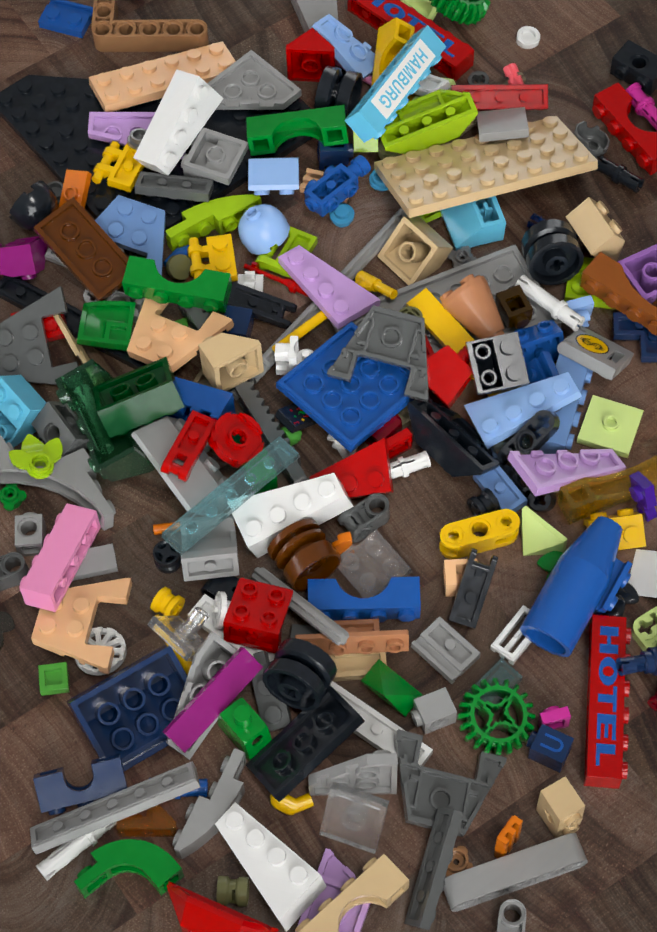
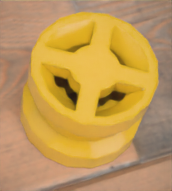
M165 586L155 595L150 608L155 613H162L164 619L171 622L183 609L185 598L180 595L175 596L172 594V590Z

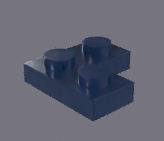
M613 312V340H639L640 362L657 363V336L638 322L628 319L622 312Z

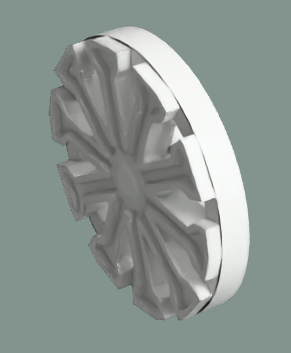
M92 628L88 644L111 646L114 649V655H119V658L113 657L111 673L118 669L126 658L127 647L125 640L113 628ZM75 659L77 666L83 672L96 676L106 675L99 672L98 668L95 669L93 668L94 666L87 663L82 665L79 663V660Z

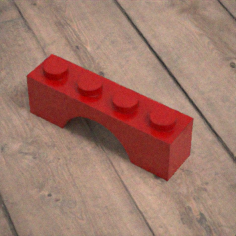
M617 82L594 95L593 114L607 126L609 133L616 136L622 143L623 148L630 152L638 165L651 176L657 172V132L641 130L631 123L628 115L630 114L633 98Z

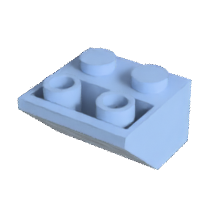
M299 157L248 159V191H254V195H269L270 190H279L280 195L294 194L295 190L299 189Z

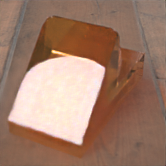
M160 805L147 809V817L137 813L117 821V831L120 838L175 837L178 831L176 821Z

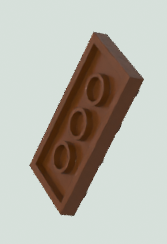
M74 197L34 226V231L97 301H104L123 286L122 280L129 258Z

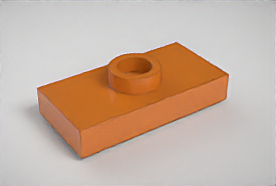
M66 170L59 207L74 197L85 209L92 176L90 172Z

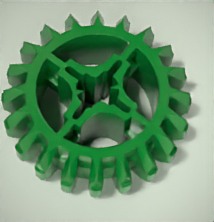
M429 0L431 1V6L436 7V12L442 13L443 17H448L451 22L457 21L460 25L464 23L468 26L470 24L476 25L478 21H481L485 17L490 5L489 0Z
M496 677L492 679L491 686L486 679H483L480 682V687L476 684L471 686L472 693L465 692L463 698L466 702H460L458 708L464 712L457 715V720L466 722L459 727V730L463 732L468 730L469 733L464 739L468 742L473 738L476 741L473 745L475 750L480 745H483V751L486 754L493 748V752L497 756L501 755L502 749L509 755L513 752L512 746L519 750L522 747L521 741L527 742L530 736L527 732H532L535 726L528 721L534 720L536 716L533 713L527 712L533 707V703H524L528 694L524 692L519 695L517 693L519 685L516 684L510 689L509 680L505 679L500 686L499 680ZM487 696L503 698L498 704H493L488 700L484 702L481 699ZM510 705H512L516 711L518 719L517 725L514 723L515 720L509 714ZM502 707L503 710L500 712L498 722L495 721L490 727L494 713L498 712ZM475 709L478 710V714L484 720L482 730L476 722ZM493 730H501L504 733L508 731L512 734L506 738L489 736Z

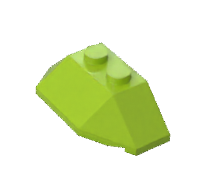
M439 89L409 101L403 108L397 110L398 116L390 124L385 125L386 131L380 139L385 151L406 154L409 151L429 149L433 145H441L459 138L478 115V110L470 92L461 93L453 90Z

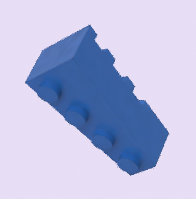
M175 377L185 407L173 415H165L160 418L168 416L187 421L192 410L218 420L226 413L232 412L231 414H236L234 396L231 392Z

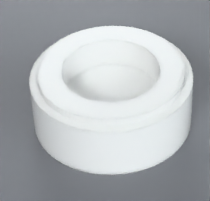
M524 26L518 30L516 43L521 48L532 49L539 44L540 33L536 28Z

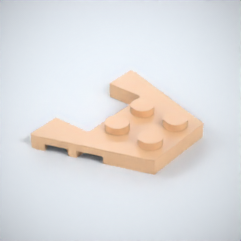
M145 298L127 348V353L129 357L145 364H150L167 357L174 373L197 355L196 351L199 350L198 344L210 336L220 334L224 330L228 332L234 327V323L231 318L213 311L199 330H194L160 316L169 302L160 304L152 299Z
M131 578L68 588L56 612L39 609L31 637L33 644L63 657L64 655L79 660V663L82 665L87 663L98 668L99 672L109 674L115 654L113 647L89 645L88 641L98 604L103 602L127 605L132 588Z

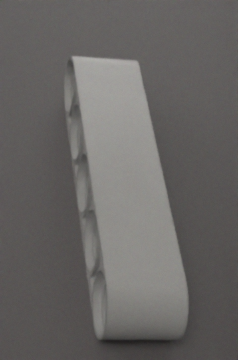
M570 833L452 874L444 879L443 891L451 911L456 912L571 872L586 865L588 860L577 834Z

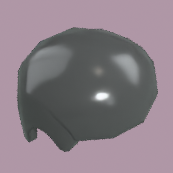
M586 121L576 124L574 135L594 157L604 155L610 144L608 135L600 130L598 125L590 128L587 126Z

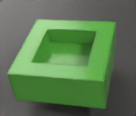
M67 662L38 665L41 696L70 692Z

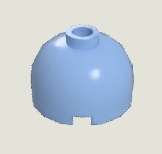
M268 204L255 205L249 208L243 214L238 224V233L242 244L251 254L256 255L271 252L270 247L275 244L279 247L288 237L290 231L286 217L276 207Z

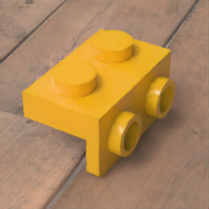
M633 508L617 510V515L607 516L606 512L590 514V519L583 520L587 528L599 516L607 517L618 523L623 529L618 550L646 547L643 517L641 513L634 512Z

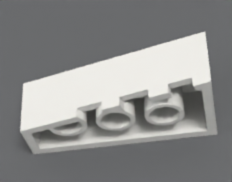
M176 70L133 158L147 169L169 175L224 98L200 76Z
M335 473L227 502L247 547L257 558L268 553L267 549L270 542L277 534L294 522L312 518L320 525L354 507Z
M235 802L215 825L287 932L327 886L322 876Z

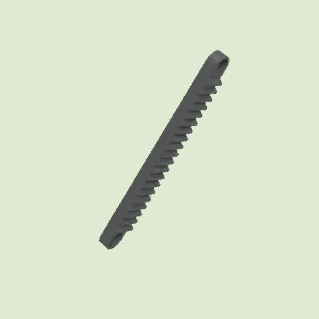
M178 305L182 315L187 319L190 328L194 330H199L210 316L202 308H183ZM247 380L230 389V391L235 389L240 398L236 401L243 412L255 419L260 425L262 442H264L265 447L289 485L308 480L301 468L300 455L295 454V447L290 446V439L285 438L284 430H280L279 422H275L274 414H270L269 407L265 406L264 399L260 398L259 391L254 388V383Z

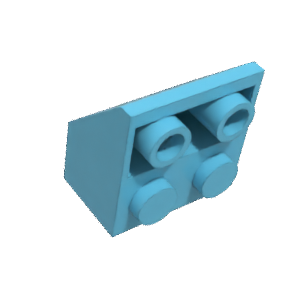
M496 196L440 210L455 251L464 246L471 248L504 239L506 220Z
M22 375L0 376V434L6 443L10 442L13 448L21 443L27 434L32 435L36 432L31 423L46 404L45 400Z

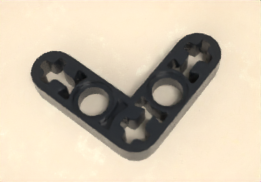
M547 410L538 411L497 454V459L500 462L499 466L527 498V503L534 510L542 512L550 511L554 508L557 500L556 494L554 492L543 494L547 495L544 498L546 504H539L541 498L534 496L528 486H522L521 477L514 467L506 465L508 462L506 457L510 451H519L526 455L530 454L531 451L539 450L557 432L560 426V419L556 413ZM544 417L550 418L548 420V424L550 425L548 428L542 427L544 425ZM527 434L533 437V445L529 449H525L522 445V440Z

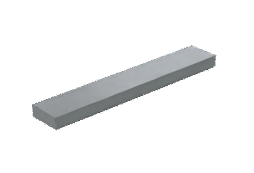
M193 761L33 826L30 828L31 847L37 855L200 788L197 769Z

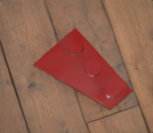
M383 438L309 478L313 479L335 473L350 499L367 497L374 493H393L387 439Z

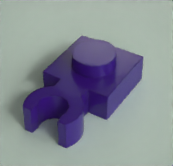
M639 471L629 475L631 482L629 491L633 500L638 502L636 505L637 512L644 513L647 522L656 518L655 506H657L654 484Z

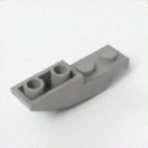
M234 748L231 756L224 758L220 769L222 775L218 782H213L209 790L208 798L210 800L199 796L195 804L191 803L185 815L187 822L183 830L179 829L172 843L175 846L174 850L177 858L184 859L206 844L219 832L215 823L235 802L239 805L245 793L244 782L239 781V777L247 762L245 752Z

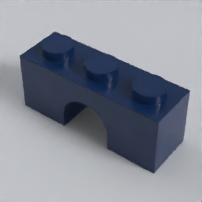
M120 753L93 759L91 761L93 778L84 786L70 784L65 777L63 767L34 774L33 781L41 813L48 811L49 815L65 812L68 806L77 804L79 808L94 802L96 799L104 798L128 788Z

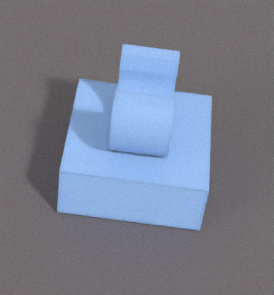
M589 295L566 301L569 308L585 318L582 326L589 327L588 321L591 320L590 316L594 307L592 296Z

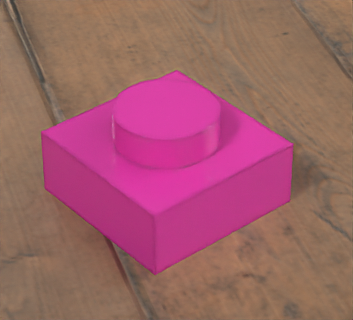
M551 706L543 710V713L539 715V729L542 724L555 730L569 727L571 715L568 706L562 708Z

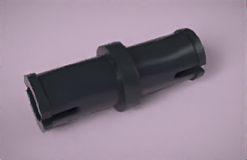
M604 156L599 158L596 171L610 177L615 184L620 183L635 193L640 191L637 187L642 188L644 178L628 171L627 167L623 164L617 165Z

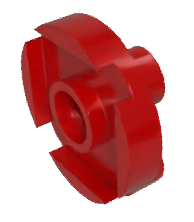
M232 412L222 415L213 424L208 443L219 458L232 467L238 468L254 461L262 452L264 442L262 443L261 427L255 419L245 413L231 414ZM232 435H240V442L242 444L236 443L233 440Z

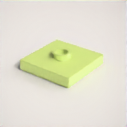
M593 395L576 443L595 449H613L618 456L628 459L644 410Z

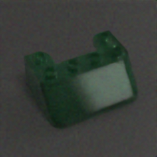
M91 359L55 379L59 388L56 390L59 400L63 405L67 403L73 412L76 411L79 418L76 420L80 431L86 434L89 442L86 444L90 451L91 458L88 459V463L94 473H99L104 480L108 479L111 482L150 473L155 470V467L131 436L141 426L131 429L124 435H116L109 438L97 414L92 387L115 377Z

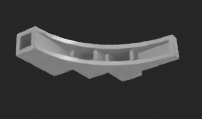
M0 434V484L30 485L58 493L77 503L80 507L96 510L100 526L104 531L113 527L114 515L116 514L114 505L102 495L101 486L96 480L97 470L99 469L97 461L92 455L89 456L84 448L68 454L54 463L53 473L49 477L36 479L30 476L27 470L17 468L11 463L9 451L14 450L10 442L6 443Z

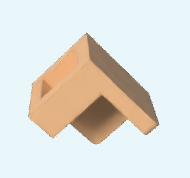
M467 559L444 560L445 597L456 595Z

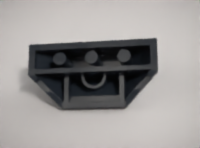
M430 397L428 402L413 400L408 403L407 407L416 443L452 477L482 475L499 467L500 462L497 459L494 446L487 449L478 431L457 412L443 404L433 402V399Z

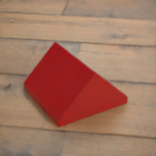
M311 28L286 45L288 79L290 81L319 82L326 66L335 67V47L314 28Z

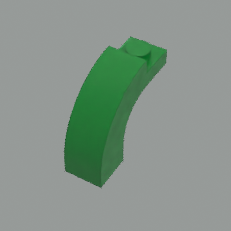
M124 839L110 842L91 852V856L96 864L82 869L74 883L78 891L86 898L113 876L121 873H136L145 877L162 896L168 891L167 885L169 881L176 884L184 878V874L175 859L159 846L143 840Z

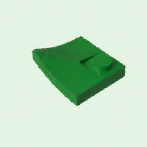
M96 301L84 303L77 344L127 351L131 339L136 302Z

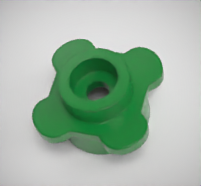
M6 484L0 490V501L7 511L18 508L22 501H25L27 498L26 492L20 490L17 484Z

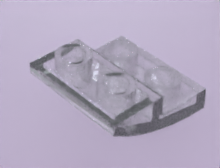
M377 529L359 545L355 546L353 544L341 554V563L338 567L363 598H370L380 594L388 586L391 577H406L412 572V569Z

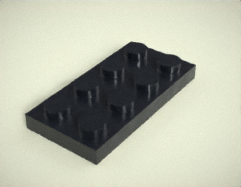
M330 685V687L326 688L325 695L316 709L303 710L257 753L246 766L272 796L280 802L361 726L365 720Z

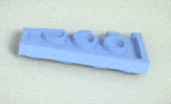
M569 372L466 404L464 407L488 449L517 433L538 411L547 410L555 412L579 399L582 395Z

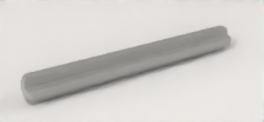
M264 567L254 569L252 574L254 581L291 589ZM293 590V597L289 608L336 645H345L349 638V633Z

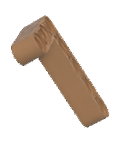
M94 0L91 29L95 48L100 52H184L209 45L208 28L203 20H117V0Z

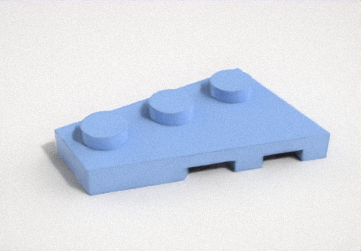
M330 14L313 24L311 28H314L335 47V59L346 72L351 70L362 73L363 79L373 73L375 53L370 50L372 46L367 42L362 44L355 39L352 31Z

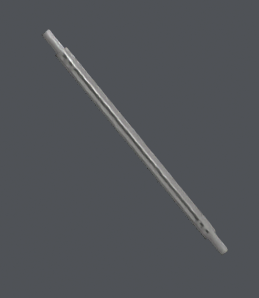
M402 208L390 218L340 273L353 280L356 274L376 256L403 216H407ZM314 302L301 313L262 355L264 372L249 379L250 382L256 384L276 362L272 346L321 311ZM233 389L231 393H233L234 399L238 400L240 397L235 389Z

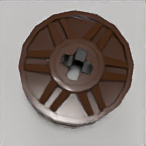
M312 518L299 520L283 529L270 542L267 549L270 558L275 561L277 568L283 570L284 578L296 592L308 590V579H327L341 563V555L331 542L325 540V533L319 529V525Z

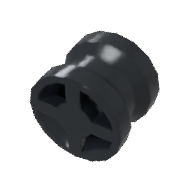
M488 488L481 490L480 495L477 497L472 496L467 499L468 507L474 517L501 509L498 499Z
M163 540L155 545L153 557L156 568L165 574L176 572L182 565L179 545L172 540Z

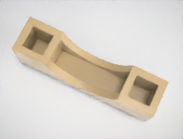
M385 854L379 859L374 857L365 864L362 869L364 872L356 880L353 877L347 880L340 889L341 893L334 900L328 898L318 908L319 913L312 920L307 918L302 921L295 931L339 932L341 920L350 909L365 903L377 904L388 908L409 888V879Z

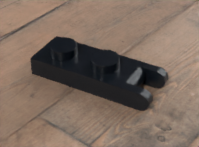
M236 282L232 283L227 305L253 309V317L255 319L285 330L292 324L290 321L283 319L285 311L295 313L297 310L296 304Z
M471 548L448 620L475 629L493 577L498 556L492 555L489 565L474 561L477 549Z

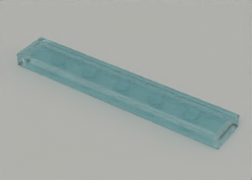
M279 436L163 531L162 538L182 555L298 458L299 453Z

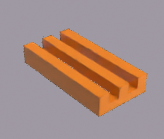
M515 815L511 816L497 836L494 857L497 859L506 856L507 852L510 853L513 849V844H516L520 838L523 820Z

